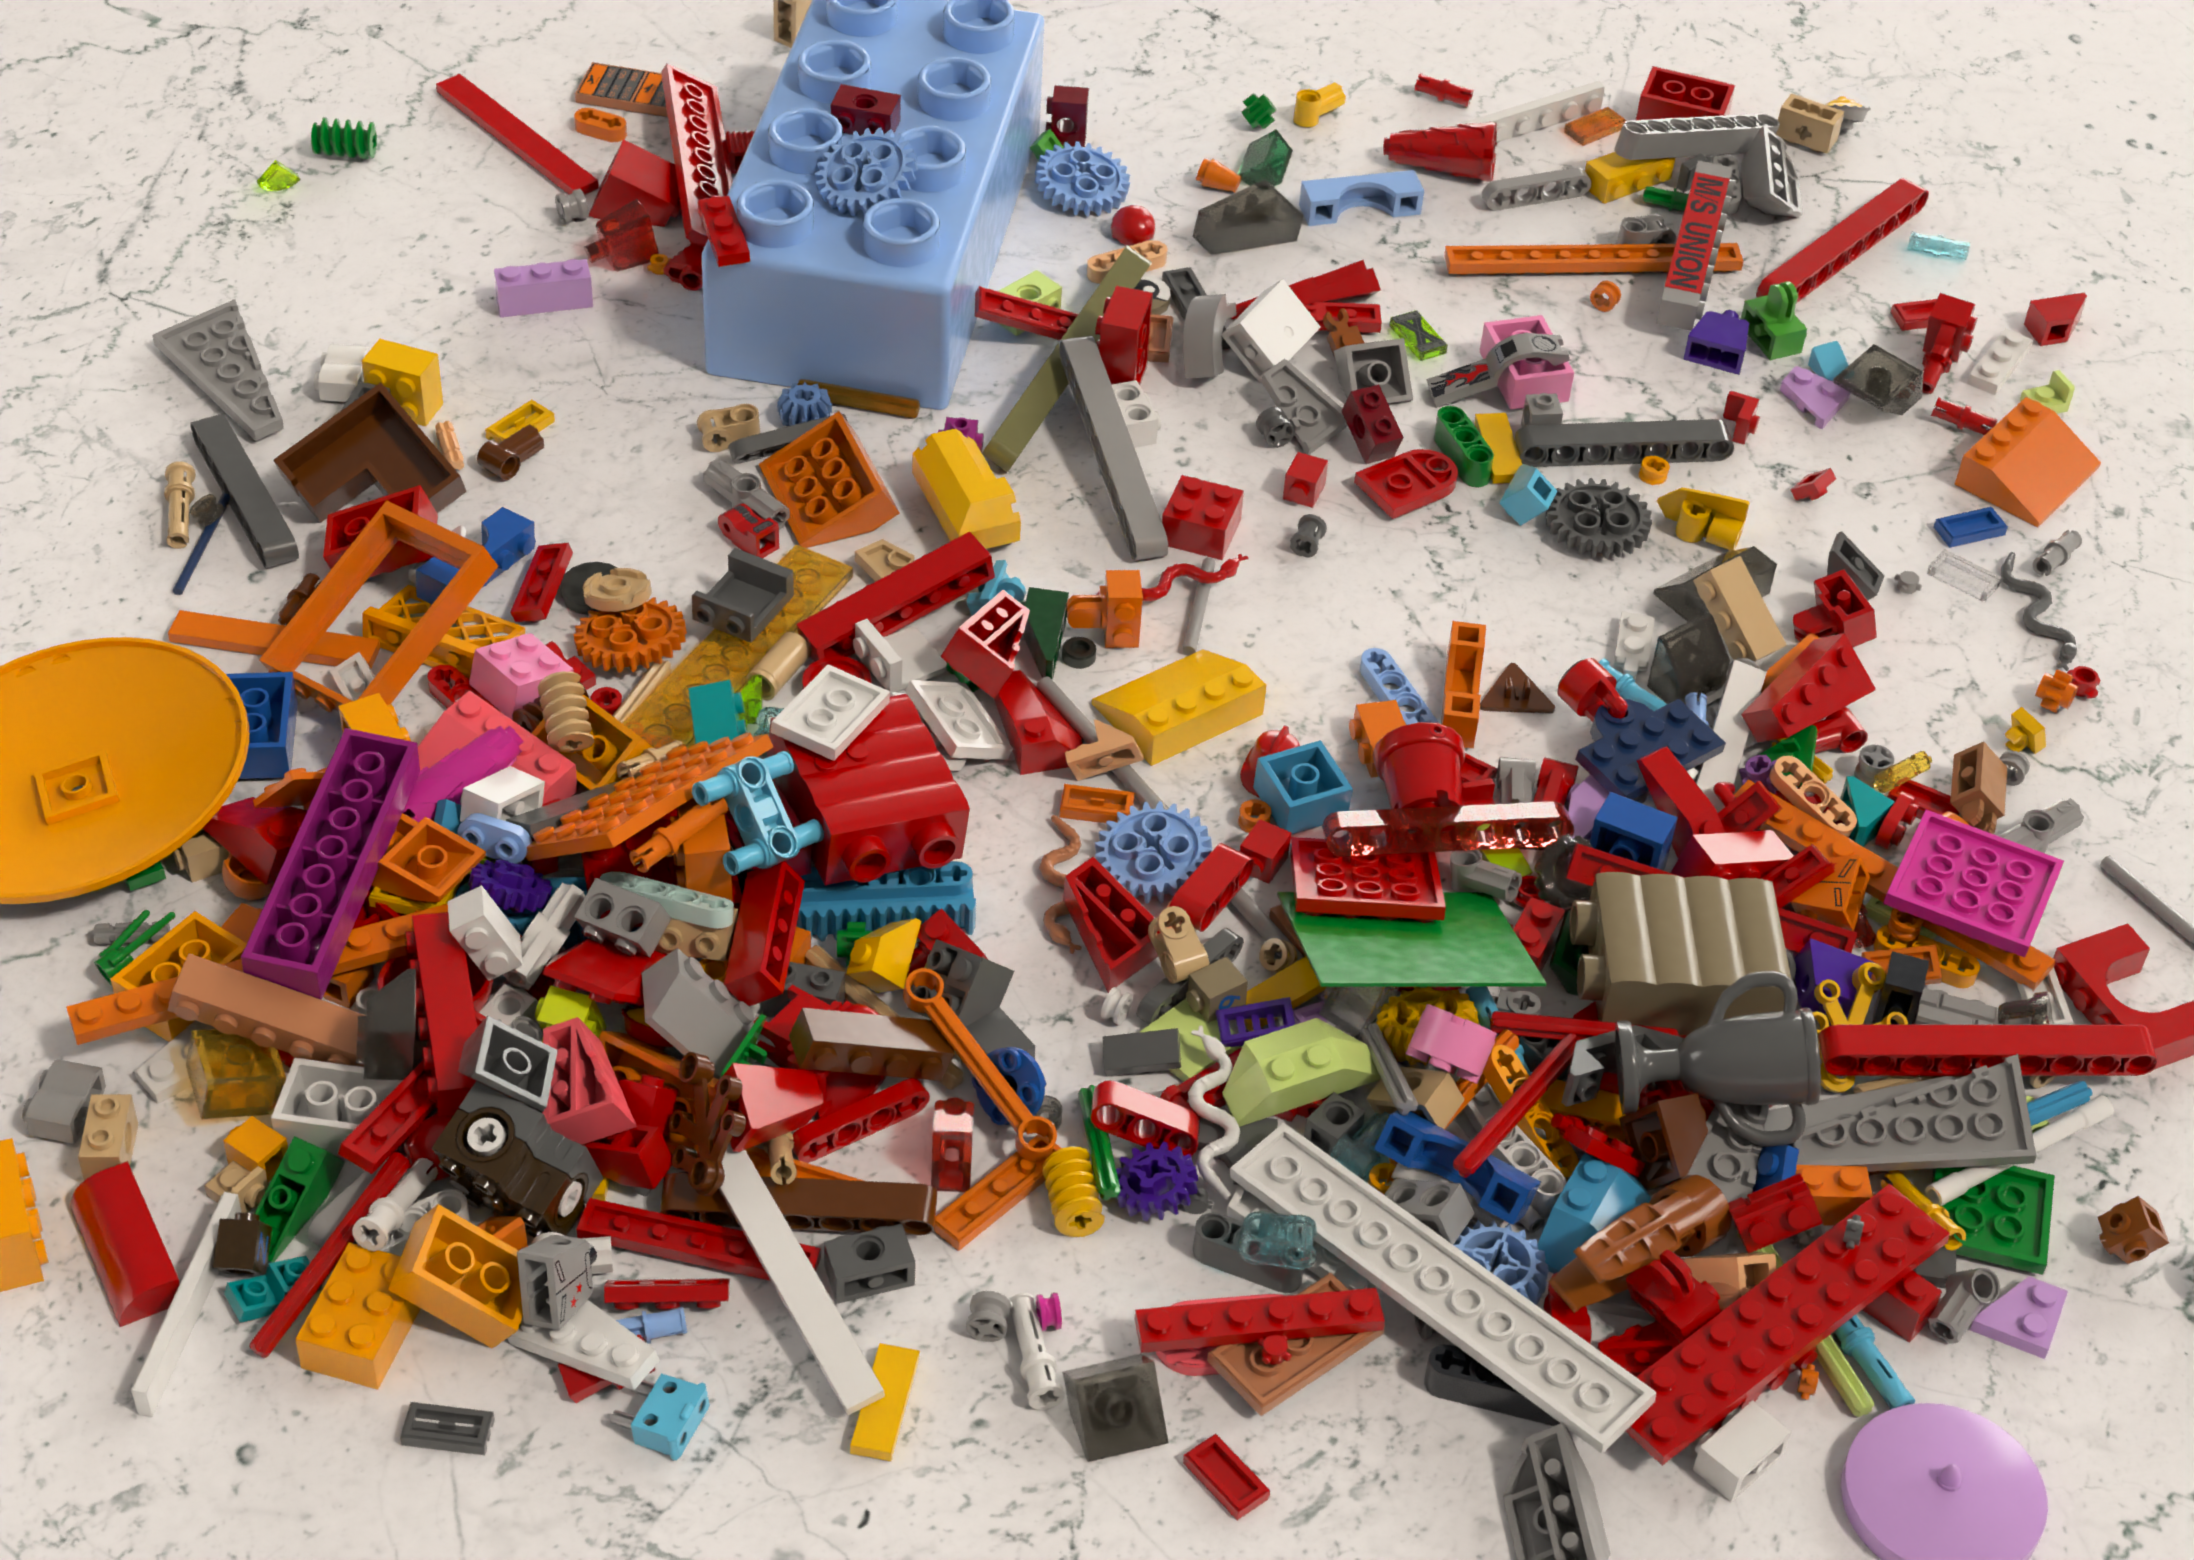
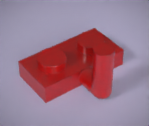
M1757 781L1737 798L1733 794L1735 786L1731 782H1718L1713 787L1715 795L1725 806V808L1718 812V816L1726 833L1756 831L1782 810V807L1761 781Z

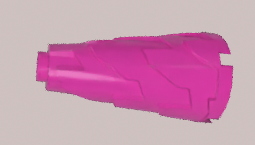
M510 725L505 730L498 726L483 733L460 750L458 748L432 767L428 768L426 766L420 770L403 814L417 822H420L424 817L434 821L438 800L448 799L461 805L460 799L463 788L512 766L517 760L516 757L522 752L519 746L523 743V740Z

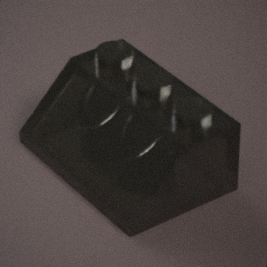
M1755 546L1724 552L1655 588L1653 594L1700 631L1714 623L1706 604L1698 594L1694 579L1719 565L1741 556L1760 595L1764 597L1770 594L1777 564Z

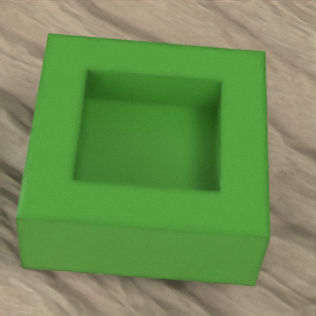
M1048 129L1035 140L1030 149L1039 161L1040 155H1045L1046 149L1053 151L1055 144L1062 149L1063 146L1052 130Z

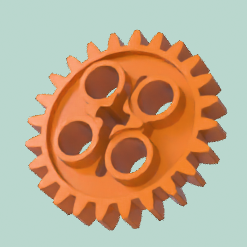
M653 597L642 605L629 610L617 612L589 610V618H580L581 625L575 626L576 633L574 634L578 656L583 657L584 663L592 662V668L603 665L606 672L612 667H617V672L621 673L625 667H630V670L635 672L639 665L649 669L650 662L662 664L663 656L672 658V650H681V643L686 642L685 634H687L682 611L677 612L676 605L668 607V601L666 600L657 604L656 597Z

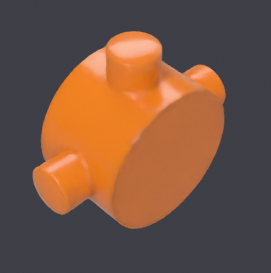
M1807 1364L1806 1369L1802 1368L1800 1372L1797 1392L1801 1393V1399L1809 1400V1396H1814L1816 1392L1819 1372L1814 1371L1815 1365Z

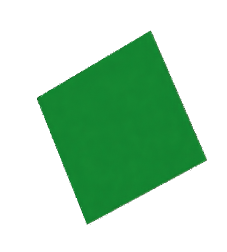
M1277 892L1278 899L1321 987H1546L1547 985L1491 895L1482 892H1443L1446 906L1444 920L1422 923L1413 918H1397L1387 921L1376 916L1363 915L1358 918H1345L1340 914L1324 913L1320 916H1309L1303 912H1296L1294 892Z

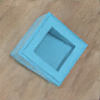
M1837 341L1812 348L1808 366L1817 375L1830 381L1851 375L1850 367Z

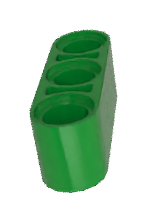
M1456 406L1440 408L1437 413L1435 426V443L1442 453L1456 464L1458 475L1465 484L1476 488L1486 486L1490 481L1494 458L1492 449L1462 409Z

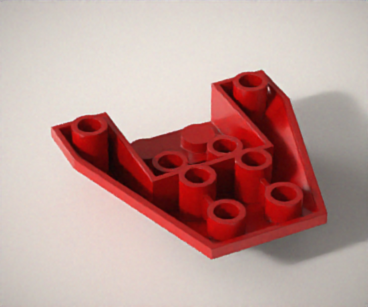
M587 938L555 955L545 967L543 975L556 979L554 985L572 992H576L577 989L590 992L588 998L600 1003L611 1005L612 1002L619 1004L629 1002L644 1005L642 972L668 954L654 950L651 957L637 952L635 956H630L618 950L613 942L604 940L603 943H598Z

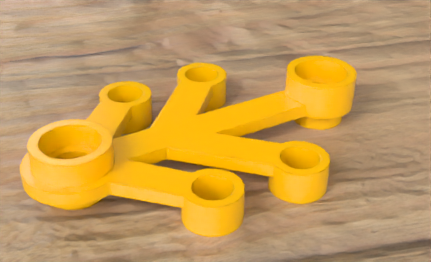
M1867 962L1854 971L1852 983L1857 993L1848 1019H1846L1839 1004L1840 987L1835 981L1826 979L1815 987V998L1823 1005L1828 1016L1827 1018L1821 1012H1813L1814 1019L1820 1024V1030H1817V1035L1824 1028L1829 1027V1020L1831 1025H1863L1873 994L1883 987L1885 980V971L1880 965ZM1868 971L1874 974L1876 981L1869 978ZM1823 987L1830 989L1832 997H1827L1823 993ZM1892 1012L1881 1022L1873 1025H1891V1019L1897 1021L1899 1025H1908V1021L1902 1013ZM1819 1045V1053L1822 1060L1820 1064L1821 1086L1833 1093L1846 1092L1853 1086L1856 1076H1842L1843 1078L1840 1079L1835 1075L1827 1073Z

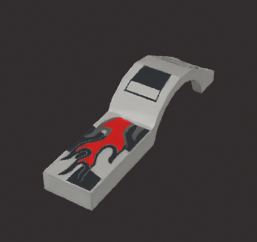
M1536 333L1511 335L1498 342L1489 351L1485 359L1426 379L1436 408L1497 387L1500 375L1516 361L1538 357L1548 360L1553 366L1570 361L1568 352L1562 351L1560 347L1564 345L1561 335Z

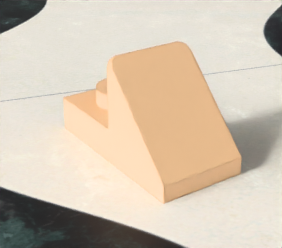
M1096 719L1094 724L1098 742L1082 744L1076 749L1065 752L1067 764L1077 781L1144 760L1143 754L1133 736Z

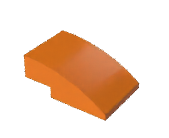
M402 813L384 857L378 861L379 868L371 885L383 891L412 900L440 902L486 856V851L427 817L417 822Z

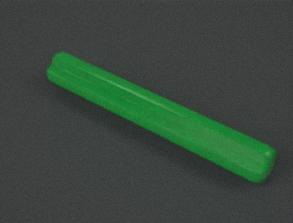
M1089 1085L1088 1088H1081L1079 1090L1078 1097L1097 1191L1100 1193L1101 1199L1108 1201L1111 1197L1117 1198L1119 1196L1120 1186L1109 1133L1096 1128L1091 1121L1092 1099L1096 1086Z

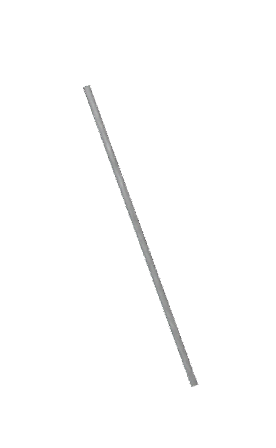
M1050 677L1040 679L1036 686L1037 689L1075 729L1086 744L1098 742L1095 726ZM1130 765L1111 770L1130 792H1135L1134 797L1142 805L1144 802H1147L1151 809H1155L1158 802L1162 801ZM1162 801L1163 809L1168 810V806ZM1242 888L1232 898L1231 904L1265 941L1271 938H1278L1291 942ZM1296 948V951H1297V960H1296V962H1297L1298 960L1302 959L1304 956H1303V954ZM1282 952L1277 953L1282 958ZM1329 987L1315 995L1320 1002H1325L1327 1010L1352 1037L1363 1042L1360 1036L1361 1030L1369 1027L1333 987ZM1397 1062L1399 1067H1405L1401 1062ZM1454 1120L1445 1129L1469 1143L1472 1141ZM1531 1204L1525 1216L1519 1220L1529 1233L1539 1230L1545 1221Z

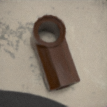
M529 424L500 443L495 440H489L484 443L477 454V462L502 480L512 479L519 471L521 462L544 448V439L539 434L538 429Z

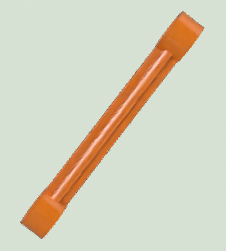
M927 968L911 972L906 979L903 991L905 1004L911 1010L918 1013H926L1001 1111L1017 1133L1015 1147L1019 1155L1032 1162H1039L1048 1158L1053 1151L1057 1139V1131L1053 1123L1044 1117L1033 1116L942 997L944 983L941 976ZM912 985L915 987L926 986L931 991L935 989L937 994L930 999H921L911 992L910 987ZM1026 1132L1027 1135L1036 1133L1043 1138L1047 1136L1050 1143L1044 1148L1031 1147L1024 1141L1023 1133Z

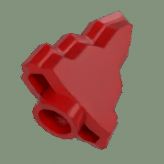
M691 243L690 246L685 247L667 261L663 268L664 274L672 282L680 283L687 290L697 291L703 287L701 257L704 246H696Z

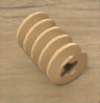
M562 671L552 673L540 681L538 685L543 719L546 722L545 729L548 734V745L559 752L582 751L591 747L594 743L593 735L589 734L592 730L591 723L587 721L589 719V712L584 709L587 706L586 698L582 696L585 693L584 687L578 683L581 676L574 672Z

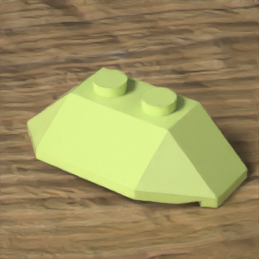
M1314 1018L1245 1041L1223 1090V1098L1231 1116L1236 1119L1240 1127L1327 1098L1333 1092L1339 1094L1378 1081L1381 1077L1372 1060L1367 1044L1318 1018Z

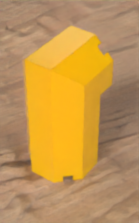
M957 429L933 433L925 440L927 445L922 450L918 447L912 453V474L950 541L969 531L986 549L1020 541L1019 512L1013 513L1011 506L1012 503H1016L1015 494L1005 477L996 479L974 439L969 436L966 438Z

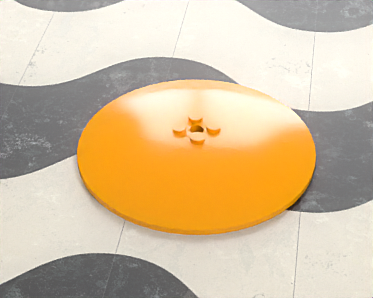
M110 637L60 644L30 653L0 666V904H30L75 897L115 884L164 859L190 840L210 821L234 789L243 770L249 747V722L245 706L235 685L217 665L202 655L168 642L144 638ZM84 785L82 788L72 791L73 788Z

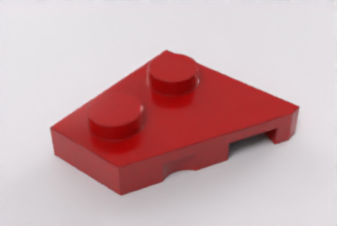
M1655 1321L1643 1328L1636 1324L1626 1329L1622 1335L1612 1336L1599 1342L1597 1349L1637 1377L1679 1345V1341Z

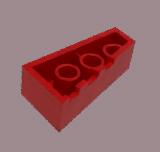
M1843 633L1814 639L1741 715L1757 743L1788 738L1875 691L1876 688L1847 636Z

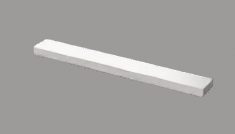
M729 1143L722 1160L725 1179L719 1190L847 1415H850L885 1397L883 1387L745 1150L734 1152L732 1151L731 1143Z

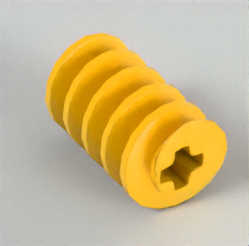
M1075 1146L1053 1152L1046 1158L1042 1173L1045 1178L1046 1189L1048 1190L1051 1211L1054 1215V1224L1057 1230L1066 1236L1085 1237L1093 1234L1104 1224L1105 1216L1101 1214L1102 1203L1099 1200V1192L1097 1191L1095 1177L1093 1176L1090 1154L1086 1149Z

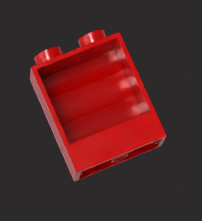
M907 694L891 696L888 705L852 741L851 744L861 743L868 747V758L865 761L856 762L848 756L846 748L836 758L837 767L831 772H820L816 768L815 758L819 754L771 733V723L776 717L771 718L769 738L773 748L767 751V757L776 755L781 751H786L790 754L794 763L792 773L779 776L774 781L801 824L815 819L823 827V840L811 844V859L825 885L849 880L869 882L881 877L885 873L920 866L931 869L947 865L952 860L962 858L970 812L969 804L962 789L953 779L947 762L937 750L929 730L922 723L914 703Z

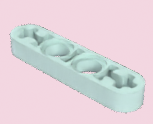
M608 872L600 877L603 881L659 902L673 919L714 929L726 928L733 923L734 904L726 898L625 872Z

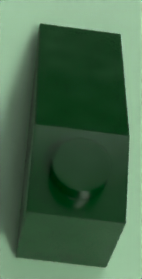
M1029 587L1026 600H1020V603L1030 610L1023 637L1041 677H1050L1053 680L1067 622L1066 604L1069 599V592Z

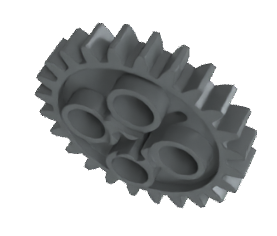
M1589 478L1588 484H1584L1581 480L1577 479L1575 487L1565 483L1564 490L1557 488V493L1548 510H1546L1545 517H1547L1546 526H1551L1549 533L1551 535L1558 534V543L1567 541L1566 549L1569 550L1577 547L1579 548V555H1582L1585 551H1590L1592 558H1595L1597 553H1602L1604 558L1608 559L1610 553H1614L1620 558L1623 550L1632 554L1634 547L1639 549L1642 547L1643 541H1647L1650 533L1652 512L1646 510L1647 502H1639L1640 494L1629 495L1630 487L1620 490L1618 489V482L1609 486L1605 479H1602L1600 484H1596L1592 478Z

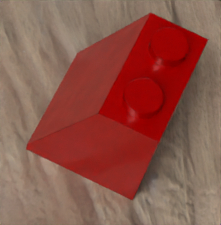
M623 139L601 182L588 216L595 219L665 227L670 216L676 218L681 208L675 164ZM637 203L635 220H633V219H634V214H635V205H634V206L632 207V217H631V220H633V221L630 222L631 205Z

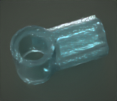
M1387 1112L1382 1114L1375 1113L1352 1137L1349 1135L1343 1136L1333 1148L1330 1156L1365 1182H1368L1370 1170L1373 1166L1379 1164L1384 1154L1374 1150V1147L1390 1114Z

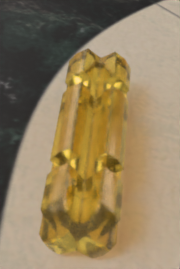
M1918 751L1911 755V757H1907L1890 766L1887 770L1877 773L1872 782L1873 786L1880 793H1886L1894 787L1918 776V774L1929 770L1932 758L1925 751Z

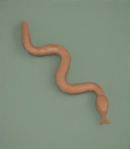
M1053 815L1051 821L1054 822L1064 837L1069 840L1070 844L1044 855L1039 869L1046 881L1064 889L1066 874L1056 871L1053 867L1077 855L1082 844L1080 836L1076 833L1075 829L1058 818V816ZM1064 901L1054 904L1044 913L1043 921L1046 929L1049 931L1050 938L1059 944L1068 945L1070 953L1074 954L1075 949L1081 950L1082 947L1071 942V932L1064 925L1055 922L1056 918L1070 914Z

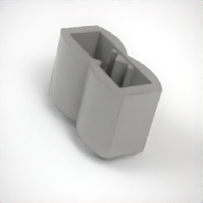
M57 1059L48 1070H44L39 1080V1090L32 1099L29 1098L23 1108L22 1118L26 1122L29 1135L75 1144L84 1131L91 1094L104 1093L106 1084L102 1068Z

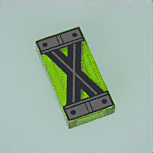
M1417 310L1390 318L1389 326L1399 338H1404L1406 346L1420 361L1447 354L1448 345Z

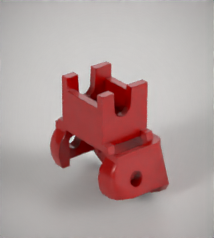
M792 984L787 989L788 998L792 1001L770 1022L765 1021L760 1033L768 1038L775 1047L762 1040L758 1041L755 1045L765 1050L767 1057L780 1068L815 1071L824 1104L814 1115L818 1120L873 1095L884 1082L886 1076L800 1069L789 1034L801 1009L813 1008L880 1014L866 1005L852 1004L849 1001L842 1005V1002L834 1000L829 1005Z

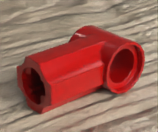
M1843 707L1830 714L1825 720L1812 724L1818 730L1815 753L1838 747L1842 752L1851 753L1861 748L1868 739L1867 732L1847 707Z
M1544 757L1537 781L1538 789L1532 804L1553 805L1554 815L1562 816L1567 795L1575 784L1579 766Z

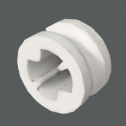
M1113 987L1104 1000L1101 1017L1104 1019L1112 1017L1115 1024L1121 1025L1131 1009L1133 994L1126 992L1123 995L1119 988Z

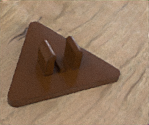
M1510 663L1481 701L1480 709L1483 711L1553 713L1555 705L1516 663Z

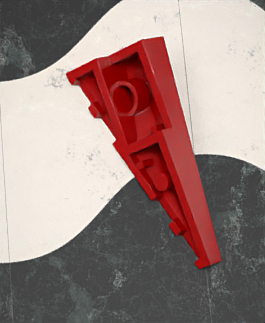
M1364 260L1288 285L1303 305H1310L1313 302L1338 301L1376 294L1381 291L1374 269H1367ZM1257 297L1236 304L1237 315L1231 317V320L1237 319Z

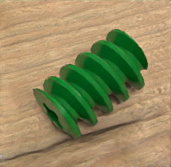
M323 117L321 125H317V122H315L312 126V151L317 155L324 151L327 156H331L335 152L339 157H343L347 153L350 158H355L359 155L361 159H367L369 156L373 159L377 147L375 124L370 122L367 130H364L363 122L358 121L356 128L353 129L351 120L347 119L343 128L338 118H335L333 125L329 126L328 118Z

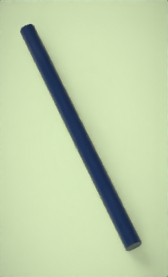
M224 491L172 590L176 595H182L229 504L230 496L225 494Z

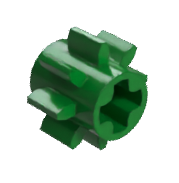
M1253 93L1243 101L1246 108L1241 113L1253 128L1260 124L1265 129L1275 121L1272 114L1277 110L1265 94L1258 98Z
M847 922V930H837V958H846V966H849L850 954L855 940L874 931L865 930L866 922Z

